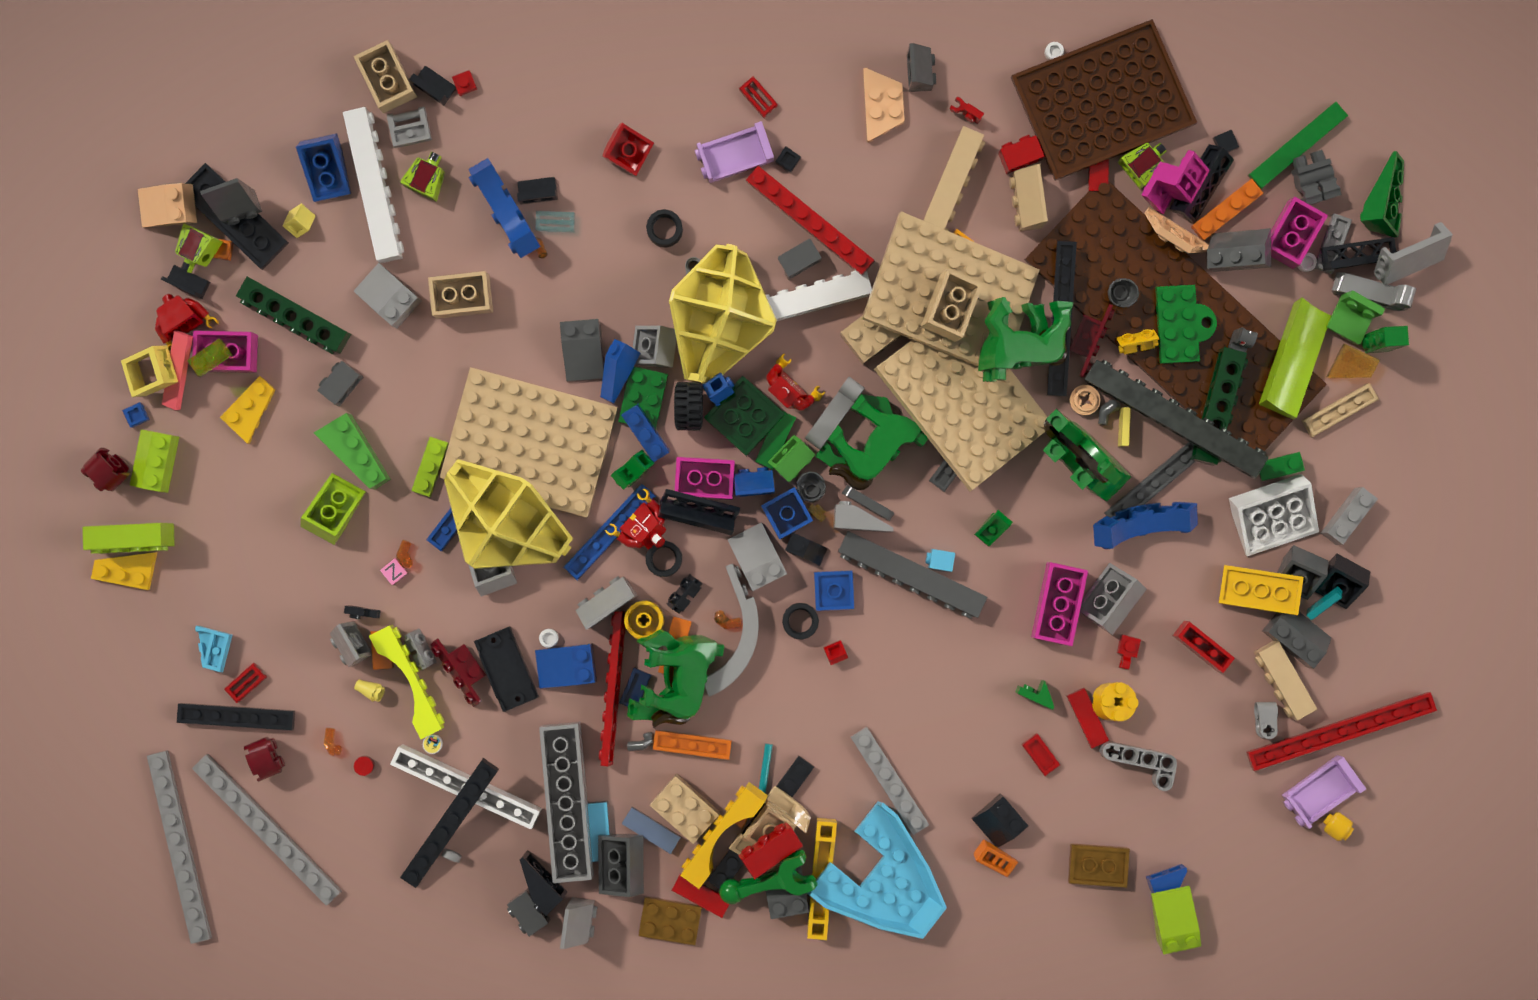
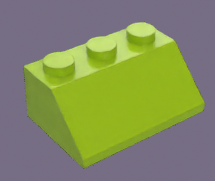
M141 429L130 486L168 493L179 442L178 436Z

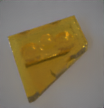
M1343 343L1326 377L1371 378L1380 360Z

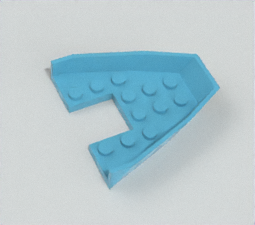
M877 801L854 832L883 857L860 886L829 862L816 879L818 882L817 887L807 894L826 909L881 930L923 939L947 907L930 867L901 819L887 805Z

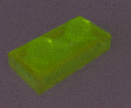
M217 339L187 361L197 376L202 377L232 356L222 339Z

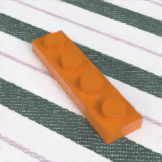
M1250 179L1193 224L1191 228L1204 241L1263 194L1262 190L1253 179Z
M655 730L653 750L729 760L732 740Z

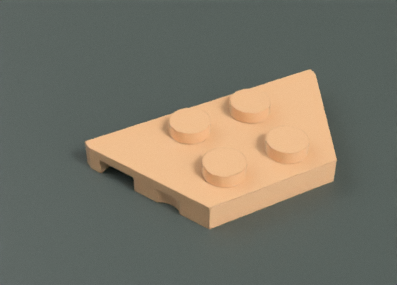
M863 68L867 142H871L878 136L884 135L892 128L904 123L902 83Z
M1151 207L1147 208L1144 214L1160 239L1175 244V248L1181 252H1207L1208 243Z

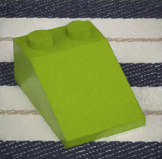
M331 473L302 515L300 527L335 545L366 491Z
M1190 886L1151 893L1156 939L1163 955L1201 947L1200 930Z

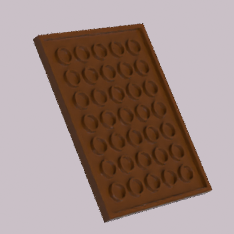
M1153 19L1011 76V80L1034 134L1037 136L1054 181L1134 150L1145 143L1154 142L1197 124V120Z

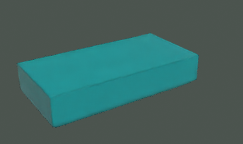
M1337 586L1307 609L1306 616L1310 620L1319 616L1342 598V590Z

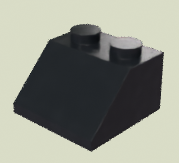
M1336 553L1328 562L1327 577L1315 592L1324 597L1338 586L1342 590V598L1336 604L1347 609L1369 586L1371 571Z
M1001 793L971 818L997 848L1015 839L1028 827V824Z

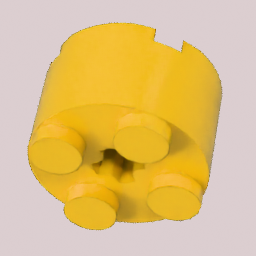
M642 600L628 608L625 613L624 624L627 631L633 637L640 639L663 628L664 614L656 603ZM643 615L649 618V622H646V625H643V622L640 621Z
M1122 682L1104 683L1097 687L1093 693V710L1098 717L1107 721H1125L1129 719L1139 704L1133 689Z

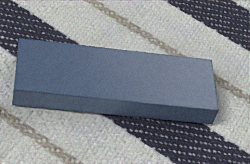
M631 807L622 822L624 826L639 835H643L645 839L669 854L672 853L681 838L678 834L634 807Z

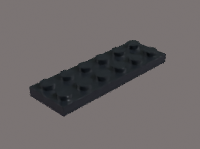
M204 163L185 183L193 184L195 206L263 270L289 242L259 213L254 218L241 219L235 225H226L221 222L202 197L200 191L226 181L207 163Z

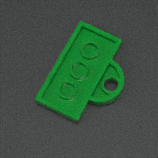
M1195 285L1156 287L1160 364L1199 362V343L1209 339L1216 330L1217 320L1214 312L1203 304H1196ZM1203 318H1208L1211 321L1209 328L1202 326L1201 321Z

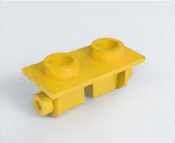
M1149 329L1135 334L1127 333L1116 337L1120 345L1118 346L1119 353L1124 355L1137 352V345H1140L1141 351L1155 349V346H1158L1159 337L1155 330Z

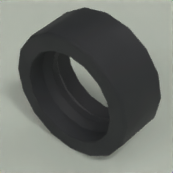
M657 210L647 220L646 229L648 237L659 247H671L678 243L682 237L683 227L681 219L671 210ZM664 217L670 218L676 225L675 234L665 240L658 238L653 230L655 222Z
M665 541L664 545L659 548L653 545L648 549L645 556L648 569L654 575L660 577H669L675 574L682 564L680 549L669 541ZM666 547L673 551L675 563L668 570H660L653 563V555L656 550Z
M796 603L786 609L783 614L782 623L784 630L789 636L794 639L803 640L816 632L819 619L813 607L805 603ZM797 610H805L812 619L810 628L802 633L794 631L789 624L791 614Z

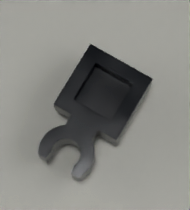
M346 605L344 613L350 614L349 618L361 619V616L380 618L381 610Z

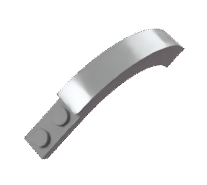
M733 564L725 567L742 610V636L731 659L719 670L707 676L705 688L709 697L719 693L739 677L753 655L758 638L759 619L754 597L746 599V595H749L745 584L741 585L739 577H742L739 567H734Z

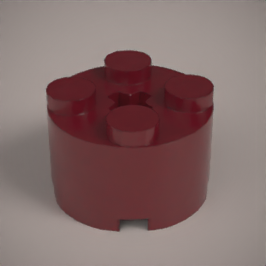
M99 448L83 465L81 472L94 482V487L99 491L104 489L114 491L130 475V473H127L129 467L117 454L110 455L108 453L110 450L106 448Z
M265 737L244 746V751L248 749L249 754L245 755L252 774H258L259 777L256 779L258 782L281 773L282 768L285 766L282 756H278L275 749L278 746L274 738L269 739V737Z

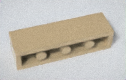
M1272 641L1254 651L1256 655L1254 659L1257 665L1264 669L1266 673L1264 677L1269 684L1273 685L1275 689L1274 695L1278 701H1282L1285 706L1283 710L1288 718L1298 721L1317 710L1279 641Z

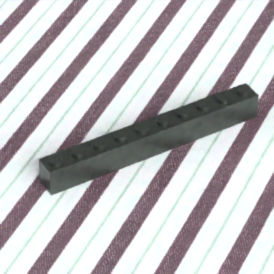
M1096 360L1085 378L1086 383L1249 477L1257 478L1268 460V457L1265 456L1267 454L1265 451L1258 447L1255 449L1249 447V442L1240 437L1235 439L1230 436L1232 433L1227 429L1214 427V422L1205 417L1203 420L1196 416L1197 413L1190 408L1185 410L1179 407L1180 403L1172 398L1169 400L1165 399L1160 391L1154 388L1151 391L1145 387L1146 384L1141 380L1136 379L1134 381L1130 379L1127 372L1121 369L1116 371L1112 368L1113 365L1106 360H1102V362Z

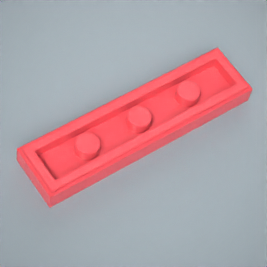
M174 331L170 352L178 382L164 388L162 405L173 410H181L193 336L181 331Z

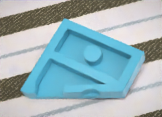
M196 626L195 630L199 633L200 639L198 647L201 652L202 667L223 672L233 634Z

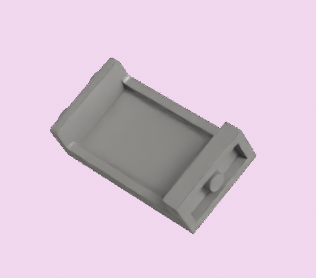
M1442 222L1434 225L1431 236L1428 239L1393 254L1386 247L1381 248L1374 270L1376 278L1381 280L1386 286L1443 261L1453 234Z

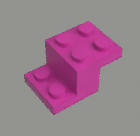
M1188 150L1185 157L1182 158L1179 167L1160 162L1141 195L1155 211L1164 214L1172 198L1192 203L1210 170L1194 151Z

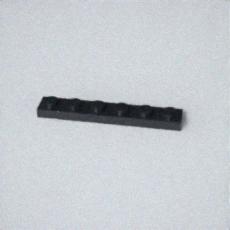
M178 703L176 723L294 730L295 710Z

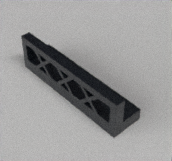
M1211 144L1207 146L1200 159L1209 168L1208 175L1192 203L1175 199L1170 207L1173 213L1184 215L1190 223H1196L1234 161L1224 147ZM1223 157H1224V158L1226 159V161L1224 162L1223 166L1221 167V160H1222ZM1215 173V179L1211 183V177ZM1205 190V195L1201 199V193ZM1195 206V212L1191 215L1190 211Z
M1395 237L1322 247L1320 251L1323 271L1377 263L1381 251L1379 248L1384 242H1389L1390 253L1398 252L1396 251ZM1365 245L1373 249L1371 255L1367 256L1361 252ZM1347 248H1351L1356 252L1352 258L1344 255ZM1332 250L1338 256L1334 261L1328 262L1327 251Z
M666 489L660 500L658 517L732 535L735 519L740 512V507ZM668 496H669V497H672V498H676V500H671V499H667V498H668ZM728 511L732 512L733 514L731 515L724 512Z

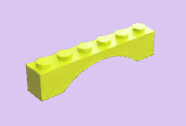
M389 625L369 635V638L376 652L394 662L409 680L414 696L412 723L420 739H423L443 729L445 721L441 713L437 714L434 708L436 706L435 700L432 696H428L426 692L428 687L424 679L419 678L417 674L419 669L414 661L411 662L408 656L410 651L406 644H402L400 640L402 635L399 629Z

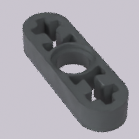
M846 485L842 492L846 497L888 521L894 515L893 511Z

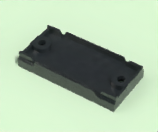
M510 626L474 641L480 660L503 712L539 697ZM493 637L496 638L495 643L491 641ZM516 696L520 697L519 702L515 700Z

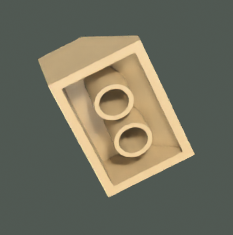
M1040 164L1014 171L1012 177L1009 178L1010 189L1014 190L1012 205L1013 208H1016L1017 215L1014 216L1015 226H1019V232L1042 229L1048 222Z

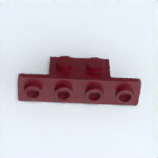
M1110 303L1102 321L1083 315L1071 344L1070 351L1087 357L1079 375L1081 377L1089 373L1092 364L1089 363L1092 356L1096 357L1100 348L1097 345L1099 338H1104L1108 329L1104 327L1107 320L1111 321L1115 312L1112 309L1113 305Z
M438 638L430 644L433 654L442 661L444 670L451 674L455 686L464 693L466 702L473 707L477 706L482 701L471 685L485 677L486 674L465 644L448 653Z

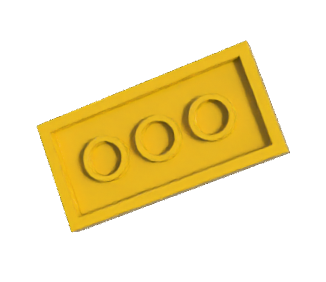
M1224 565L1219 604L1298 616L1304 577Z

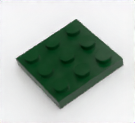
M742 375L734 384L735 386L732 387L735 393L721 401L718 407L715 405L704 418L747 457L783 418L785 413Z

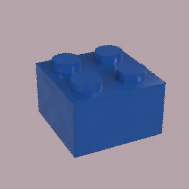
M795 487L761 505L779 540L813 521Z

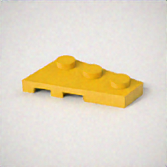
M259 376L220 418L247 444H250L252 435L258 427L262 414L266 411L275 389L263 377Z
M158 552L94 560L91 579L150 590Z

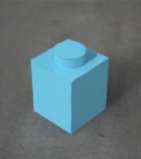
M931 549L926 554L925 563L928 564V568L952 572L955 553Z

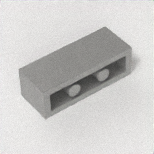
M1364 487L1354 488L1322 530L1321 534L1335 545H1343L1378 498Z

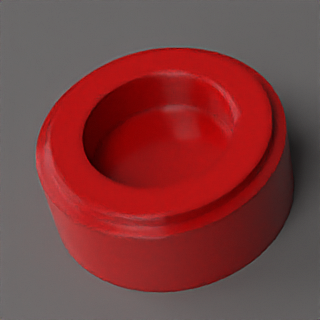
M361 756L354 762V770L358 775L366 776L374 769V761L369 756Z

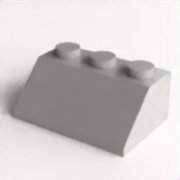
M1109 563L1082 599L1080 613L1113 635L1146 591V588L1136 578Z
M617 576L609 582L611 586L605 590L601 587L593 593L595 597L591 600L586 598L577 604L579 608L575 611L586 630L592 628L638 596L625 577L620 579Z

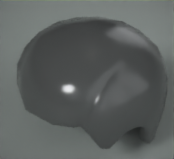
M1119 278L1113 281L1107 291L1109 300L1118 307L1132 306L1139 296L1138 286L1132 280L1126 278Z
M809 471L802 474L798 479L797 491L802 500L814 503L821 500L824 496L826 484L823 477L817 472Z

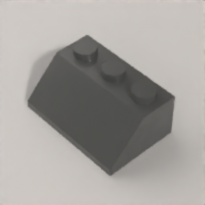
M1271 228L1212 234L1207 249V269L1213 272L1271 267Z
M1301 612L1298 613V616L1276 613L1262 630L1272 640L1279 641L1282 648L1303 665L1313 669L1327 653L1332 637Z
M599 835V894L623 897L644 894L643 835Z

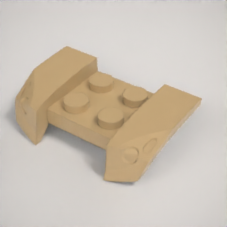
M774 786L766 798L765 806L745 833H739L729 849L739 855L745 847L754 845L761 836L770 834L777 825L784 824L785 822L793 830L797 826L807 833L811 817L800 803ZM779 862L766 872H770L778 868L781 865V862Z

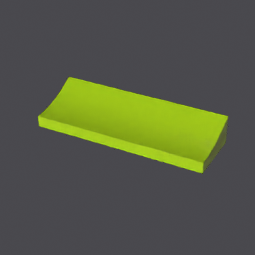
M1303 297L1293 304L1259 405L1293 420L1298 416L1327 331L1328 322L1331 318V315L1314 307Z

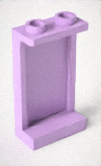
M762 121L755 123L754 127L704 144L697 143L698 149L695 150L698 161L702 160L704 167L701 168L704 179L708 178L709 183L756 168L757 166L774 162V155Z
M1337 755L1282 794V797L1285 799L1283 803L1289 811L1293 810L1296 817L1294 818L1301 827L1304 826L1311 829V824L1355 792L1362 793L1366 788L1345 758Z

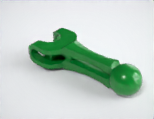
M797 850L783 859L778 868L760 875L755 880L753 877L741 879L740 882L735 879L726 880L722 883L719 894L725 903L736 904L749 895L773 889H785L793 895H802L813 891L817 887L818 882L813 875L803 876L795 870L805 863L807 857L803 850Z

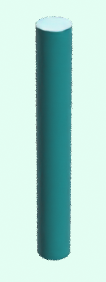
M765 743L759 789L765 794L773 746Z

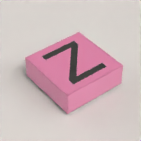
M397 558L380 570L391 585H394L408 574Z

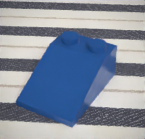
M338 134L300 141L296 149L313 201L316 202L351 194L344 154Z
M768 467L757 468V472H750L749 469H740L738 473L734 474L736 497L775 494L773 470L769 471Z
M593 643L535 650L539 688L597 682Z

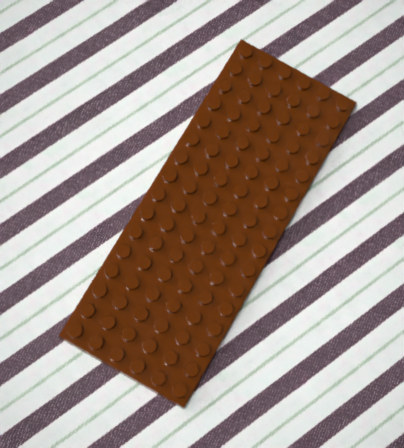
M1109 181L1108 184L1101 183L1098 187L1099 191H1088L1024 260L1030 266L1039 269V274L1054 287L1057 241L1077 242L1073 306L1083 315L1100 321L1103 320L1109 303L1113 305L1108 298L1107 291L1109 285L1119 278L1132 280L1139 290L1137 301L1130 307L1113 305L1112 309L1115 310L1111 321L1107 320L1104 326L1108 328L1105 336L1117 347L1120 345L1116 337L1127 333L1135 334L1149 329L1155 330L1158 335L1156 287L1195 285L1196 304H1203L1209 307L1214 312L1217 320L1214 334L1209 339L1199 343L1200 361L1160 364L1159 343L1158 346H1155V349L1141 351L1140 345H1137V352L1126 355L1170 397L1179 402L1183 409H1192L1200 419L1203 414L1219 349L1223 347L1228 348L1233 331L1243 327L1248 331L1257 332L1258 335L1254 346L1247 348L1246 351L1248 363L1245 370H1242L1241 377H1243L1241 387L1237 389L1238 401L1236 406L1232 408L1233 420L1231 425H1228L1227 430L1232 433L1230 436L1235 439L1240 437L1249 442V447L1253 449L1258 447L1265 451L1293 421L1289 417L1259 405L1280 340L1186 252L1176 249L1175 244L1160 239L1146 215ZM1208 318L1202 319V326L1209 328L1211 321ZM1228 365L1226 370L1228 374L1233 375L1234 369ZM1312 372L1298 415L1327 385L1314 372ZM1223 384L1222 391L1226 394L1229 392V387ZM1221 402L1217 403L1218 411L1223 412L1224 405ZM1213 421L1215 423L1213 426L1219 429V423Z

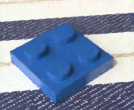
M853 571L814 572L816 611L854 609Z

